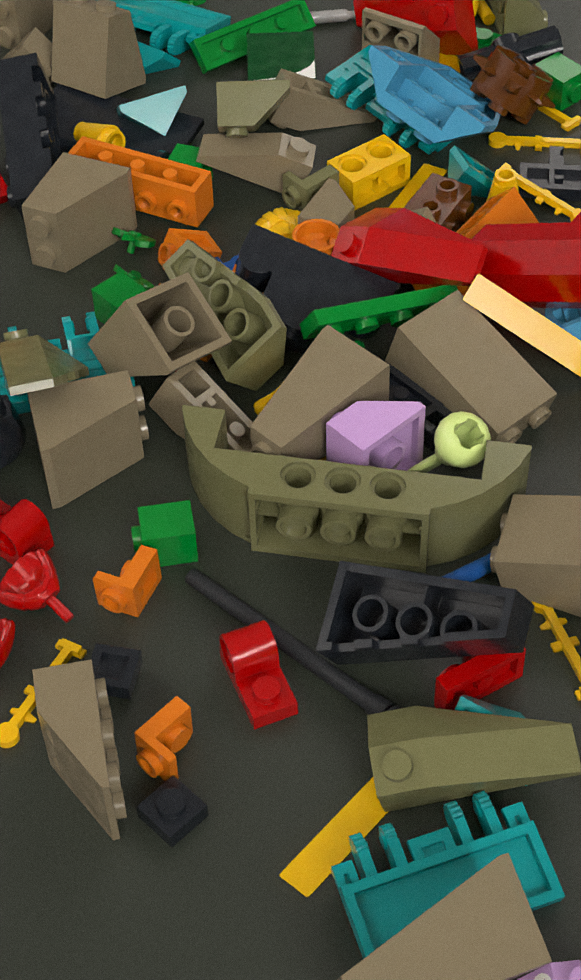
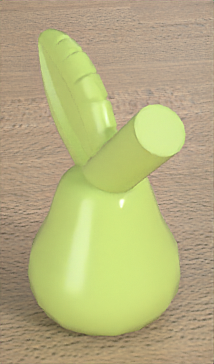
M459 411L449 414L440 421L435 431V454L412 466L407 471L427 473L442 463L458 468H468L477 465L485 458L487 440L491 441L487 425L473 413Z

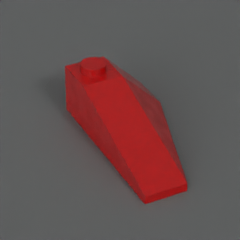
M353 0L358 27L362 28V10L366 7L426 26L440 38L439 53L463 55L478 50L472 0Z
M375 208L340 227L331 256L396 283L470 286L477 274H481L488 248L406 208Z

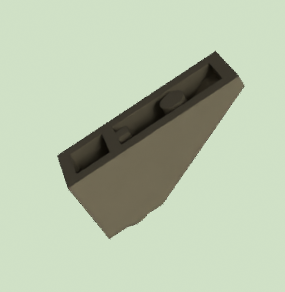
M282 68L275 79H290V95L268 117L269 121L279 128L286 129L288 127L298 131L370 123L375 122L377 119L376 116L365 109L367 103L358 107L355 111L347 107V98L353 91L336 99L330 95L331 84Z
M248 133V137L227 138L226 134H203L196 162L282 193V175L290 171L301 180L309 176L313 168L316 145L307 142L303 138L293 137L285 133Z
M196 362L180 368L167 377L148 404L177 435L184 439L183 405L224 409L226 412L228 449L251 452L250 426L253 422Z

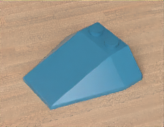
M371 45L368 54L377 102L387 109L386 115L390 119L402 125L407 123L415 129L413 134L419 140L431 145L432 143L449 142L489 133L496 129L501 114L488 106L491 101L488 97L484 99L471 91L470 87L473 82L450 66L388 46Z

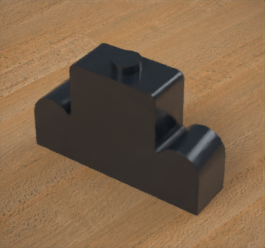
M252 224L240 249L235 272L258 291L264 292L263 294L270 299L287 328L285 350L297 351L301 354H304L315 340V338L304 340L299 325L313 310L394 295L398 283L255 224ZM381 325L376 330L365 334H356L355 330L347 332L355 338L367 339L376 335Z

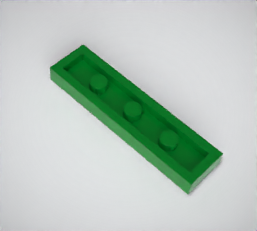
M291 0L194 39L189 45L202 73L205 74L246 57L248 33L304 32L313 29L316 25L305 0Z
M443 285L316 309L299 325L304 340L317 337L327 325L341 334L351 330H355L356 334H365L379 328V325L391 323L392 327H399L455 292L458 288L457 286Z

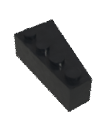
M37 53L0 60V109L7 154L5 165L11 186L7 187V196L10 206L17 208L23 221L22 204L61 155L57 99Z
M340 561L316 652L337 665L522 653L534 605L517 589Z

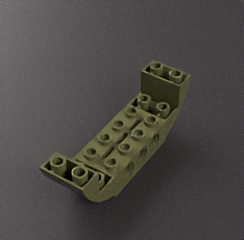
M182 406L188 469L197 497L213 519L232 534L251 543V551L337 562L346 561L426 573L427 566L454 561L472 554L496 540L501 535L500 522L502 514L508 512L513 494L526 495L532 445L487 440L482 480L461 476L438 475L368 465L330 462L327 460L229 450L226 412L224 409Z

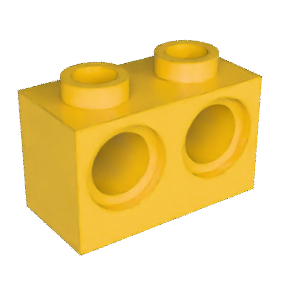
M383 134L328 160L327 166L331 165L339 171V185L353 203L355 211L406 186L410 181L411 155Z

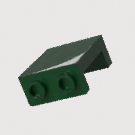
M313 31L248 33V81L275 80L281 68L316 79Z

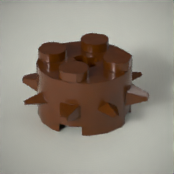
M497 45L489 57L475 54L473 59L481 67V70L474 79L470 90L484 99L488 97L491 100L488 106L502 116H506L508 112H511L510 114L516 120L527 125L538 107L545 106L554 109L555 104L547 96L553 84V79L536 64L533 63L531 66L518 58L520 54L501 45Z

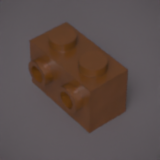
M432 173L404 208L416 210L428 207L436 223L456 232L473 215L474 203L471 202L472 186Z

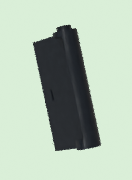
M59 83L53 89L57 99L61 154L63 152L68 153L77 143L73 132L79 122L116 125L125 136V148L165 159L169 158L177 143L191 145L204 125L203 118L177 112L166 136L118 115L116 108L119 105L135 100L117 95L103 99Z

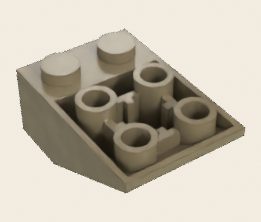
M92 659L33 669L36 709L50 765L111 839H120L118 819L127 818L123 788L121 787L120 765L115 745V731L105 677L95 679Z

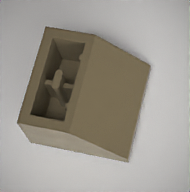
M365 7L362 10V50L369 45L388 46L439 63L440 38L426 26Z

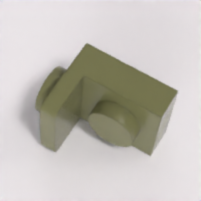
M328 165L303 180L290 171L282 175L283 201L289 208L302 212L328 178L335 179L339 184V171Z

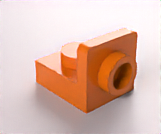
M169 228L164 242L159 247L157 259L162 266L187 239L195 242L213 257L219 256L221 258L223 252L207 231Z
M141 545L132 560H127L124 563L120 577L97 571L93 577V584L98 604L113 613L122 612L139 617L162 579L157 549Z
M178 696L174 697L134 732L138 764L149 776L153 778L160 776L164 781H167L173 775L179 779L177 758L174 753L180 751L188 743L193 733L191 707Z

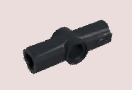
M553 25L519 36L517 33L501 35L492 42L491 46L458 56L460 73L473 82L481 70L473 56L477 54L489 57L497 45L520 54L518 58L530 65L536 64L556 52L563 54L564 49L559 30Z

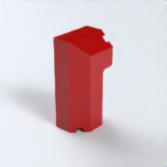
M581 212L572 222L486 224L471 239L488 248L480 275L530 308H581Z

